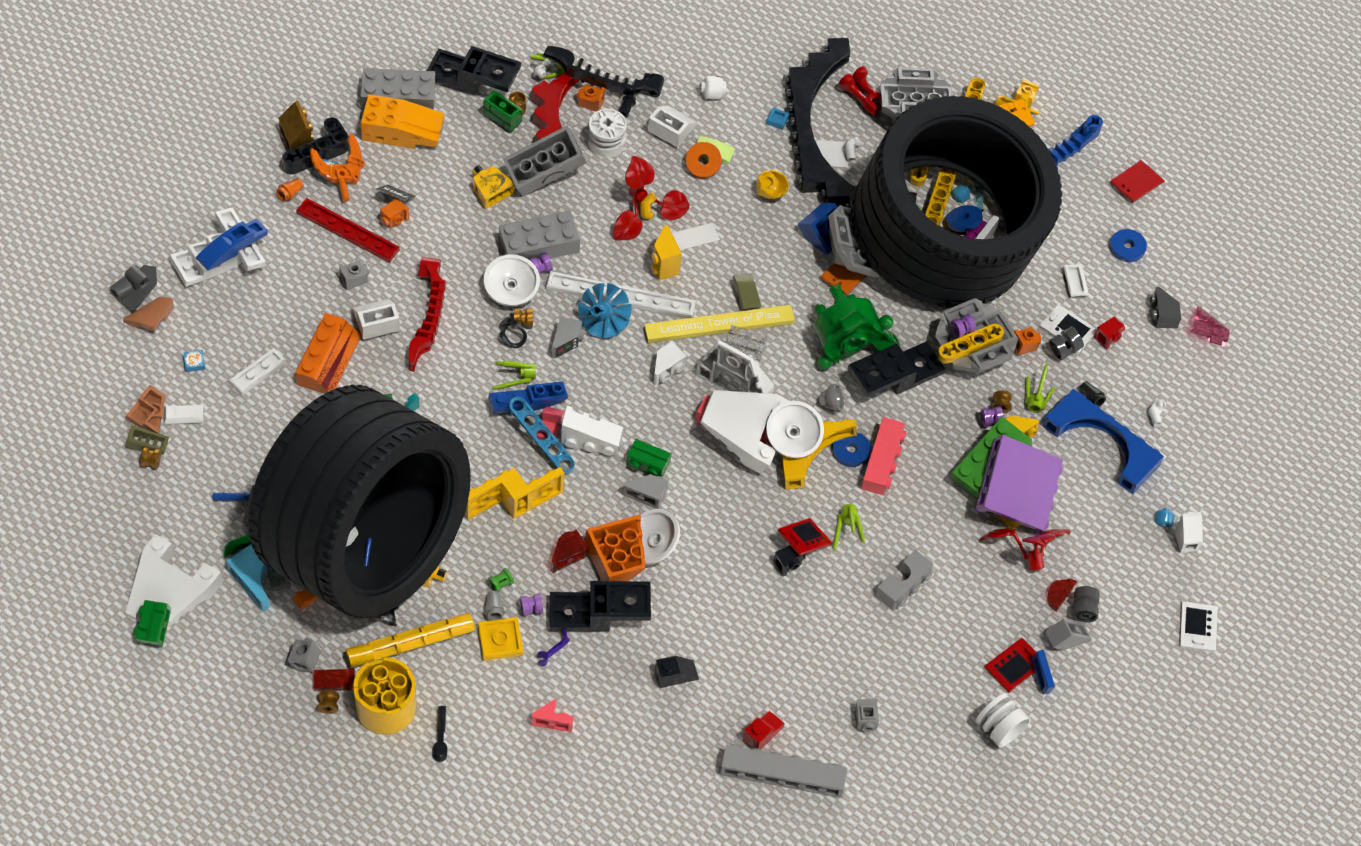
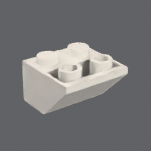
M659 106L649 117L648 131L678 148L697 126L698 122L669 106Z
M390 299L352 308L363 340L400 331L399 316L394 303Z

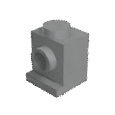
M360 260L345 266L343 264L339 265L340 278L347 290L368 283L367 275L369 274V269L366 264L362 265Z

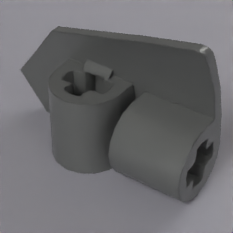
M137 265L131 266L125 272L124 277L109 287L112 295L126 308L134 312L157 285L156 267L143 265L141 268Z

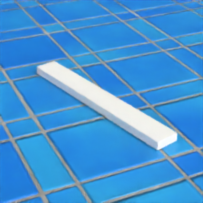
M550 271L546 290L582 297L589 288L594 299L598 300L592 287L599 283H605L603 291L604 301L607 283ZM616 285L620 289L609 300L610 303L623 289L629 298V303L619 305L632 304L633 308L682 318H692L696 305L695 300Z

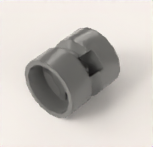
M1074 327L1063 331L1062 336L1058 334L1049 339L1051 350L1059 360H1063L1071 355V351L1076 352L1084 347L1083 340Z
M1080 586L1075 589L1072 614L1075 620L1086 623L1094 622L1098 619V604L1100 600L1098 589L1091 586Z

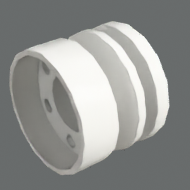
M602 109L591 116L589 120L588 145L594 154L610 158L617 156L625 148L627 122L620 112L614 109Z
M1007 693L999 695L988 703L976 719V723L979 726H983L985 732L993 730L990 738L999 748L1015 740L1031 721L1030 717L1022 709L1013 711L1016 707V702L1010 701L1011 697Z

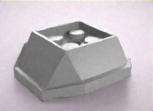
M898 67L893 71L892 75L880 84L882 113L887 114L892 121H895L903 111L909 110L912 105L916 106L918 102H925L926 99H933L934 97L952 96L951 86L938 76L934 69Z
M840 205L828 216V231L835 264L845 266L847 270L878 278V273L867 262L865 255L862 254L861 248L857 244V239L854 236L855 230L852 228L853 222L851 217L853 214L851 213V208Z
M974 298L943 311L934 338L939 348L943 344L958 339L952 332L950 322L957 318L961 319L966 314H970L976 323V331L991 324H999L1004 329L1003 338L1000 342L949 363L952 369L980 373L1012 359L1018 337L999 309ZM981 337L974 338V341L977 343L984 342ZM965 344L958 345V348L961 350L968 349Z

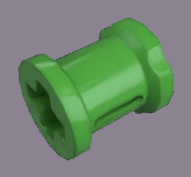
M504 568L498 575L488 577V582L493 591L499 592L504 586L512 585L514 579L508 569Z

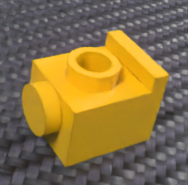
M1023 79L1014 100L1024 99L1030 110L1040 85Z

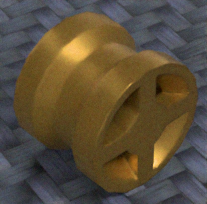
M1004 390L996 391L993 394V400L995 401L993 408L1000 406L1003 413L1011 411L1012 405L1010 401L1012 400V394Z
M144 447L141 456V466L151 465L153 468H158L161 460V449L150 450L149 447Z
M332 690L321 691L319 693L321 701L318 704V710L326 714L336 713L338 711L337 701L339 700V693Z

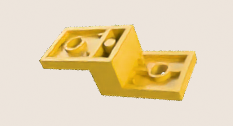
M561 467L555 470L552 469L541 478L531 480L527 485L515 468L509 471L505 470L498 477L485 481L477 488L470 489L464 515L469 520L502 502L515 519L563 493L564 471Z

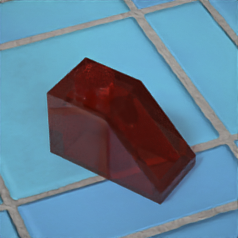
M577 529L567 531L559 537L551 560L552 573L588 556V547Z

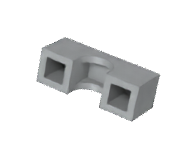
M915 549L903 561L901 572L908 579L897 580L892 575H889L877 587L875 596L893 611L898 606H903L908 599L907 597L911 593L915 594L923 581L926 582L933 574L931 572L933 563Z

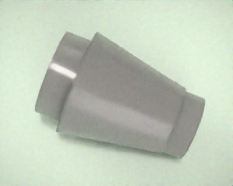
M490 591L487 594L485 615L490 621L502 619L505 610L499 592Z

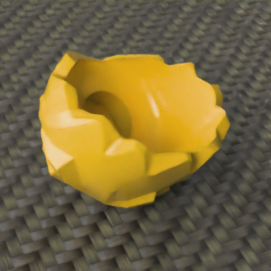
M777 170L763 171L756 180L757 193L759 196L767 199L780 198L787 193L789 182L785 175Z

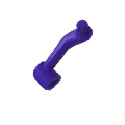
M562 630L564 639L549 651H539L537 653V658H545L544 660H539L538 664L540 666H546L548 658L568 644L570 638H567L566 630Z

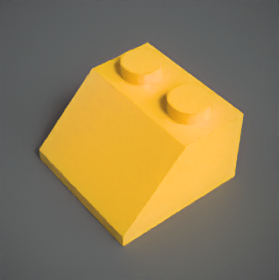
M668 225L663 227L654 245V253H652L653 264H651V270L654 275H657L659 281L679 275L681 268L682 252Z

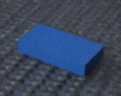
M1039 650L1032 657L1042 694L1045 695L1050 694L1055 685L1044 650Z

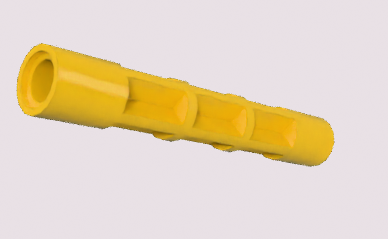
M468 612L454 616L452 619L447 618L367 642L365 645L360 644L345 649L350 668H354L367 662L370 663L383 659V657H390L474 632L475 626L472 616Z

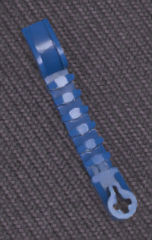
M1090 115L1079 128L1071 133L1070 139L1064 138L1062 144L1056 143L1054 149L1048 148L1055 160L1056 166L1060 162L1066 161L1068 157H1073L1075 153L1081 152L1088 142L1099 136L1103 125V119L1100 116Z

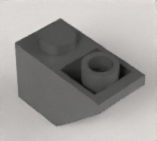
M1156 287L1154 294L1150 296V304L1153 305L1152 320L1155 321V327L1178 328L1181 321L1180 303L1162 288Z

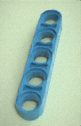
M512 398L509 403V410L556 469L561 467L560 463L564 460L571 463L570 469H562L564 475L570 474L575 465L573 458L524 398ZM514 402H521L524 406L523 409L520 411L514 410L512 407ZM532 416L535 418V423L529 426L525 424L524 419ZM539 431H545L547 438L539 440L536 434ZM550 446H557L559 453L551 455L548 452V448Z

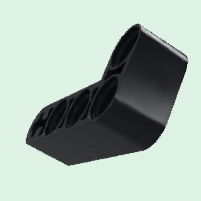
M334 117L327 118L324 121L325 136L285 152L282 156L284 172L293 175L313 167L314 164H312L310 149L312 148L317 150L321 159L330 160L346 153L349 150L348 134L340 121Z

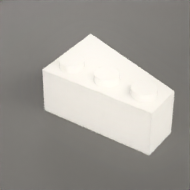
M567 405L562 423L561 445L569 448L584 449L588 452H599L607 456H618L623 436V427L604 419L597 421L589 418L590 414L586 412L583 415L572 411L573 407Z

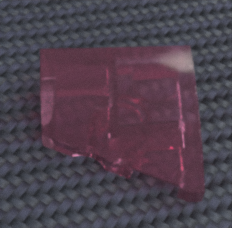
M1197 306L1191 333L1208 337L1207 342L1225 347L1229 339L1230 329Z

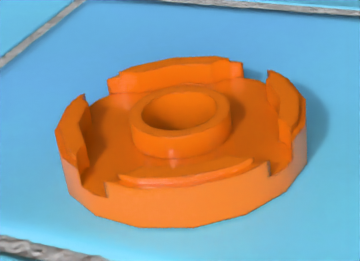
M699 142L688 150L686 165L694 176L709 178L719 171L722 165V156L715 145L709 142ZM707 156L709 162L702 165L699 163V158Z

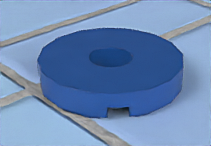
M972 205L954 208L946 216L949 229L956 232H965V229L969 228L973 230L983 221L980 208Z
M1131 229L1117 231L1112 236L1110 242L1112 254L1118 259L1125 260V262L1140 260L1147 248L1146 240L1142 234ZM1128 243L1131 244L1133 247L1127 248L1124 246V244Z
M858 432L857 436L844 438L833 443L834 457L837 458L840 464L847 467H857L867 462L871 453L869 440ZM853 446L857 451L849 452L847 447Z

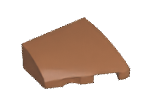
M158 297L123 319V323L138 329L142 326L155 332L161 321L165 322L173 310V299Z
M149 385L136 404L127 413L125 419L140 428L159 434L166 396Z

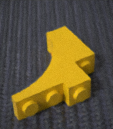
M856 420L823 422L824 436L822 442L812 454L802 458H789L782 455L786 490L805 488L806 474L814 458L835 441L857 436Z

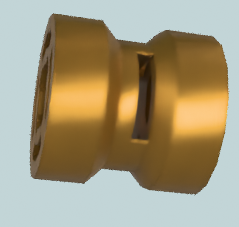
M519 91L511 93L509 100L520 107L522 115H524L526 112V95Z
M514 308V321H518L521 325L523 323L527 327H533V308H527L523 312H521L520 308Z

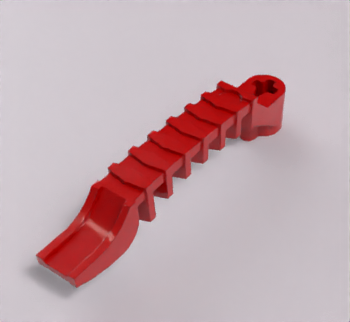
M422 257L418 277L428 278L431 290L425 321H423L421 329H417L416 337L411 340L409 345V369L412 372L415 371L419 357L431 350L440 325L443 300L445 298L444 292L446 291V280H442L439 275L440 259Z

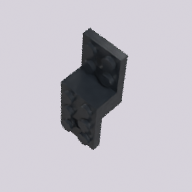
M474 46L470 47L466 57L438 48L427 71H435L437 83L475 95L480 84L508 93L521 68V62ZM451 67L452 70L446 71L444 68ZM501 70L502 73L496 74L494 71Z
M927 341L905 351H902L898 343L848 365V370L866 397L889 387H892L898 395L943 375L946 371ZM922 362L925 366L919 367L915 363ZM876 371L879 373V375L872 376L869 374V372Z
M590 581V592H550L549 631L610 632V620L651 621L650 581ZM631 597L634 598L636 602L634 604H628L625 602V600ZM567 608H572L575 611V613L572 615L565 614L564 610Z

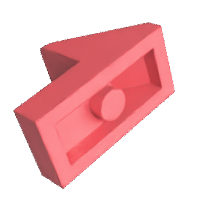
M547 406L542 411V421L557 439L565 411ZM539 431L537 433V438L539 440H545L547 438V433L545 431Z
M557 699L552 700L532 714V726L572 732L574 716H570L567 713H555Z

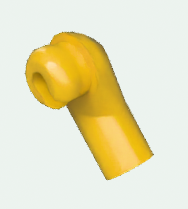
M650 192L640 203V215L643 219L650 220L653 217L651 205L657 199L653 192Z

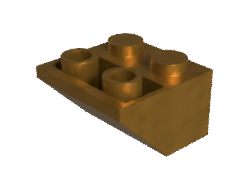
M295 101L279 117V128L289 150L314 140L311 133L313 131L311 121H307L306 110L300 106L299 101Z

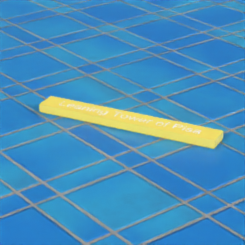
M791 305L648 323L645 324L644 328L648 343L794 324L795 318Z

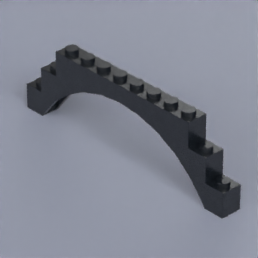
M828 38L827 45L823 47V52L808 53V59L804 61V67H789V72L785 75V84L789 85L787 99L791 101L789 103V113H792L790 125L791 128H794L792 141L796 142L794 156L798 157V160H796V171L800 173L798 175V186H801L802 193L821 192V199L825 200V203H835L837 207L841 205L852 208L853 194L856 187L839 175L823 157L814 139L811 127V107L819 89L833 73L849 63V38Z

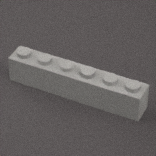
M737 744L725 746L720 775L842 798L847 767L836 763L826 764L819 760H805L799 756H784L778 752H763L758 748L747 749Z

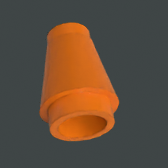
M294 179L279 185L276 194L281 201H290L304 187L301 179Z

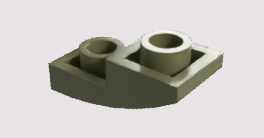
M751 273L733 275L735 292L739 294L741 310L760 308L759 294Z

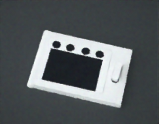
M1059 304L1039 326L1053 337L1058 334L1062 336L1063 331L1074 327L1080 334L1084 346L1095 335L1097 330Z
M1182 601L1180 647L1215 652L1218 606Z

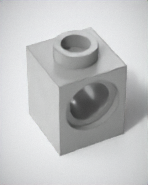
M295 639L288 662L296 671L314 672L321 650L311 639Z

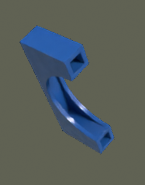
M1074 389L1045 417L1042 426L1057 438L1064 432L1079 427L1095 428L1111 435L1121 446L1126 460V466L1120 475L1118 484L1131 494H1134L1159 468L1164 457L1157 449L1148 445L1144 439L1136 436L1128 427L1121 425L1113 416L1105 413L1097 404H1093L1082 393Z

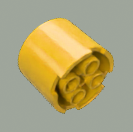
M383 657L384 659L371 663L367 662L357 672L354 679L355 709L360 723L368 730L377 734H394L405 729L415 717L417 710L416 681L411 669L405 663L395 658Z

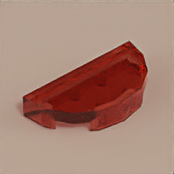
M1068 578L1067 580H1056L1051 584L1047 593V601L1055 612L1059 610L1076 586V580Z

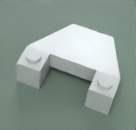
M720 340L707 351L697 365L696 375L710 383H713L721 371L745 383L747 385L746 392L773 394L774 384L754 359Z
M714 390L700 423L717 439L720 438L727 445V449L730 452L733 451L740 458V462L743 465L761 474L771 465L776 452L772 447L760 442L763 430L772 411L782 403L789 402V400L778 394Z
M155 534L143 548L125 613L139 622L138 611L139 607L144 604V600L167 603L172 607L168 628L178 621L179 617L188 611H193L203 601L206 602L212 598L223 584L221 572L206 563L200 567L193 577L168 563L174 555L172 543Z

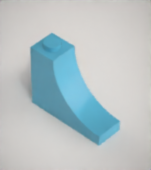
M251 544L226 560L228 571L261 610L265 611L270 606L269 599L263 590L262 582L269 567L258 559Z

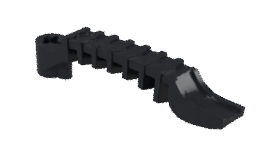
M547 46L542 56L558 63L564 73L572 76V79L576 78L581 80L582 83L586 82L590 86H597L600 89L603 87L610 90L611 93L616 92L621 96L626 94L634 96L642 93L651 97H659L665 81L663 76L655 73H645L643 79H635L632 85L628 84L629 78L627 77L623 79L622 83L619 82L620 76L618 75L614 76L613 80L609 79L610 73L608 72L603 77L600 76V69L591 73L592 65L590 64L586 66L585 70L581 69L584 63L583 58H580L576 66H574V54L561 47Z

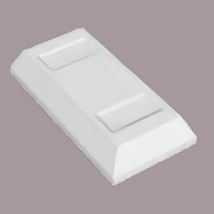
M1082 264L1064 265L1070 297L1088 296L1089 293Z
M203 405L165 406L164 424L203 423Z

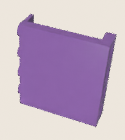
M1005 435L994 438L976 510L982 513L990 511L1034 529V534L1044 532L1049 525L1048 517L1054 505L1052 501L1058 489V478L1063 470V459Z

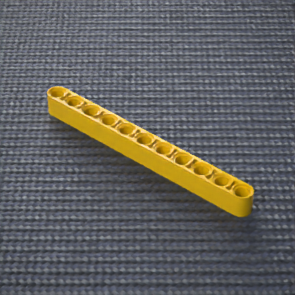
M981 78L971 79L965 97L982 100L985 81ZM945 168L940 169L925 214L939 226L941 225L958 172Z

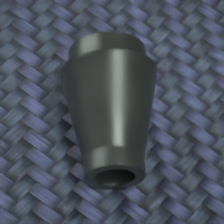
M1088 381L1080 385L1079 389L1083 392L1086 399L1093 404H1097L1099 407L1105 403L1106 397L1104 392L1091 385Z

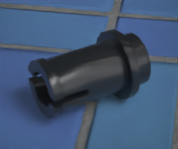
M631 94L623 96V102L618 112L625 118L629 116L632 106L636 104V98Z

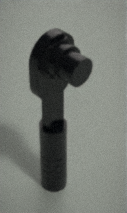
M438 706V742L433 746V759L436 762H443L447 758V745L444 743L446 706Z

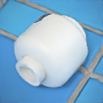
M706 76L703 82H700L699 91L703 93L706 99H721L726 94V81H723L720 76Z

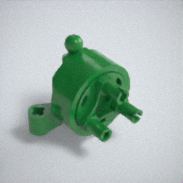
M835 284L836 289L834 285L829 288L834 299V305L826 309L825 305L820 304L814 308L818 317L814 324V330L826 354L817 361L819 368L822 370L829 369L833 362L839 363V359L851 357L871 343L879 351L896 343L900 346L897 336L888 330L893 326V318L889 315H883L879 319L870 300L856 298L854 294L845 297L840 284Z

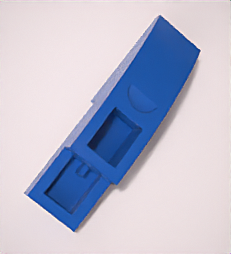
M257 218L246 224L242 221L212 241L196 256V259L209 271L237 256L238 250L267 236L268 229Z
M562 381L527 385L524 390L489 393L488 399L493 413L508 412L510 416L513 414L509 410V403L514 397L524 398L530 407L536 411L567 400L568 394ZM519 401L514 402L512 405L516 411H520L524 407Z

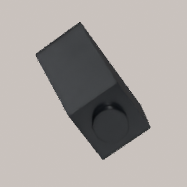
M671 656L657 659L655 662V674L660 688L699 680L694 660Z

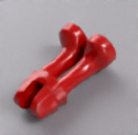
M861 66L856 69L853 76L851 74L843 76L838 84L843 90L857 98L862 104L863 109L875 116L879 112L878 109L882 111L880 93L869 85L866 80L868 70L865 66ZM857 86H859L868 96L866 97V96L858 89Z

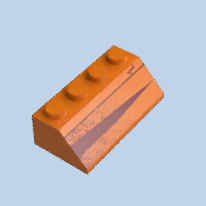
M325 313L296 370L297 385L324 394L336 389L358 345L361 334L343 318Z

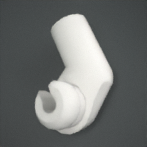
M545 59L534 69V75L540 79L544 78L546 70L552 66V63Z
M858 137L849 138L845 144L847 161L856 159L854 149L860 146Z
M1162 399L1155 401L1148 410L1154 427H1158L1163 423L1160 414L1166 407V402Z

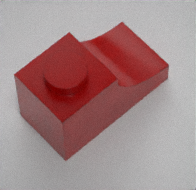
M769 711L763 717H757L744 730L742 741L750 748L761 750L784 727L785 723Z

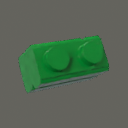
M493 91L484 99L483 113L510 132L522 122V109L498 92Z
M635 439L632 448L627 454L626 465L634 471L640 470L647 475L663 477L671 462L672 453Z
M144 600V604L139 607L138 616L140 617L139 624L135 626L133 632L135 640L141 644L163 647L172 607L167 603Z

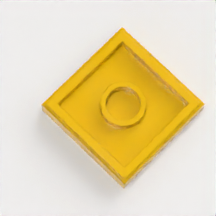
M518 617L478 622L483 661L523 656L524 652Z

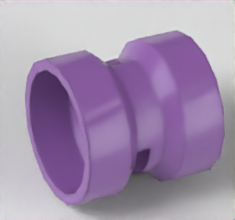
M547 253L541 254L539 258L533 257L528 259L536 266L539 275L541 272L553 270L552 262Z
M970 314L950 322L952 332L957 338L964 336L967 332L976 331V323Z
M1000 406L993 409L981 408L980 411L983 427L996 424L1003 416Z
M540 593L534 594L533 597L520 596L523 616H528L534 612L536 614L543 613Z

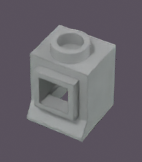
M857 699L855 706L857 730L865 732L877 730L879 724L877 699ZM871 709L873 716L864 717L863 710Z

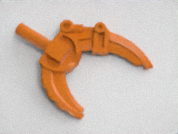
M352 133L348 135L351 154L348 156L347 165L334 164L330 167L321 159L317 150L310 149L314 168L322 177L328 179L330 183L339 184L343 202L350 200L346 183L356 185L360 179V170L365 165V162L362 160L360 146Z

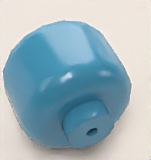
M958 185L952 190L951 195L957 202L964 203L970 199L969 193L971 191L967 186Z
M1162 508V510H1158L1155 513L1154 522L1160 526L1171 527L1173 526L1175 515L1170 512V509Z

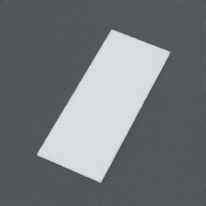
M713 223L672 233L680 250L720 240Z

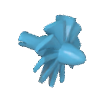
M599 283L592 287L599 302L595 301L588 288L584 292L581 301L592 307L578 302L579 316L583 317L578 319L582 321V326L591 335L602 338L619 335L629 325L630 320L628 319H630L632 313V304L613 306L629 303V298L623 289L609 303V300L620 289L618 286L607 283L606 297L603 301L605 283Z

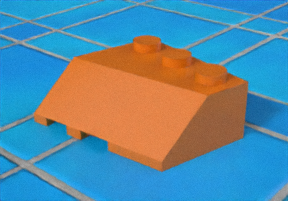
M641 514L586 529L583 542L601 581H630L645 570Z

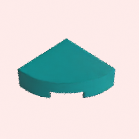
M413 393L407 398L409 402L405 406L415 411L419 408V397L416 393Z

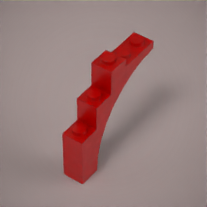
M563 73L557 79H553L550 84L544 80L532 88L531 101L538 106L533 112V123L540 128L535 135V142L562 128L559 120V109L564 97L579 81L578 79H572V76Z

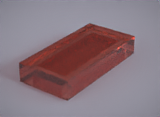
M355 669L314 670V691L354 690Z

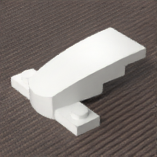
M233 208L215 212V218L223 233L241 222ZM223 233L206 236V241L188 245L187 250L171 254L169 259L185 287L215 277L243 263L247 271L265 266V260L257 249L256 243L253 242L238 250L237 256L207 271L196 259V256Z

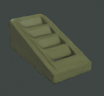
M132 425L125 448L143 451L144 447H149L150 450L161 449V454L164 455L169 437ZM150 440H154L153 445L149 444ZM158 441H162L160 447H157Z

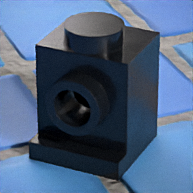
M789 545L775 552L773 562L784 577L787 575L788 570L799 568L802 560L806 559V555L799 556Z

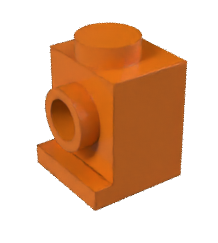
M586 84L583 89L579 88L577 93L579 106L596 112L600 110L605 100V88L599 89Z
M395 198L380 209V221L385 227L390 229L395 225L401 224L404 219L406 221L409 220V208L398 198Z
M1033 327L1020 331L1018 329L1014 330L1018 337L1015 348L1017 355L1038 349L1041 343V335L1038 331H1034Z

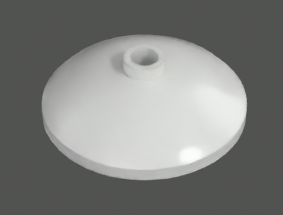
M514 254L503 255L493 260L486 268L484 274L485 290L490 298L501 305L509 307L524 305L531 301L539 290V272L536 266L525 257ZM512 284V285H514L515 287L510 288V287H508V285Z
M789 401L782 403L772 411L767 420L766 434L769 443L778 453L789 458H802L812 454L821 444L824 436V424L821 416L812 406L800 401ZM791 430L796 431L795 436L790 434Z
M652 509L641 514L645 565L655 564L667 558L675 549L680 537L679 523L670 512L663 509Z

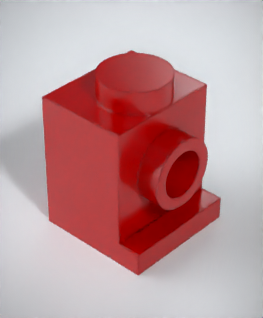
M1114 316L1097 327L1094 337L1107 350L1111 342H1117L1122 337L1125 326Z

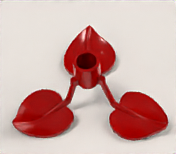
M632 156L625 173V181L630 187L629 195L633 198L631 202L634 205L635 215L630 210H626L619 215L613 228V239L631 240L636 238L642 231L643 223L637 218L639 212L636 202L641 203L648 196L644 185H649L653 182L655 172L650 163L638 156ZM671 190L666 193L663 202L657 199L655 203L662 205L660 215L667 220L681 218L687 213L690 206L686 196L678 190Z
M1002 528L990 531L982 536L980 541L985 538L1013 536L1024 555V559L1028 560L1029 570H1040L1045 568L1043 560L1044 547L1056 536L1065 533L1070 535L1071 530L1050 529L1039 533L1036 537L1022 539V542L1034 544V549L1028 550V554L1015 529Z

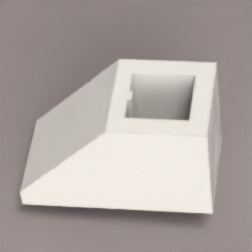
M673 341L657 351L654 374L655 385L666 382L670 376L676 372L680 373L686 366L687 356Z
M1186 512L1182 514L1174 532L1180 553L1199 551L1203 542L1201 512Z

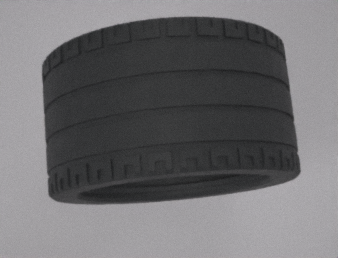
M943 96L926 99L925 102H918L916 106L912 105L909 110L903 111L892 122L860 178L853 194L854 198L851 213L853 214L851 217L853 222L852 228L855 230L854 236L857 239V244L860 246L862 254L865 255L867 262L871 264L872 268L888 284L904 295L906 294L910 298L927 303L928 305L946 308L955 307L974 298L986 304L987 301L999 298L1017 282L1054 228L1061 211V197L1063 196L1058 167L1055 165V160L1051 156L1050 150L1047 149L1046 144L1040 139L1039 135L1008 110L981 99L965 96ZM919 167H939L958 172L980 185L995 201L1003 216L1006 235L993 239H973L954 234L940 227L929 219L914 202L908 191L904 172Z
M354 384L333 389L303 408L289 422L269 450L256 478L250 500L248 525L252 548L264 565L344 614L355 618H370L383 614L411 597L433 574L452 545L462 523L470 492L471 472L466 448H464V444L454 433L373 388ZM356 527L358 536L351 545L346 546L350 531ZM368 538H371L369 562L367 566H364Z

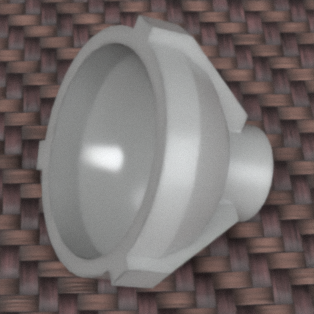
M838 384L830 385L819 396L822 407L825 406L835 412L843 410L844 396Z

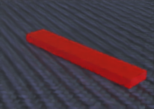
M308 198L296 210L299 216L388 263L392 261L400 250L398 245Z

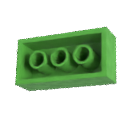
M1003 416L952 472L953 480L977 499L979 498L994 438L1005 435L1032 446V439Z

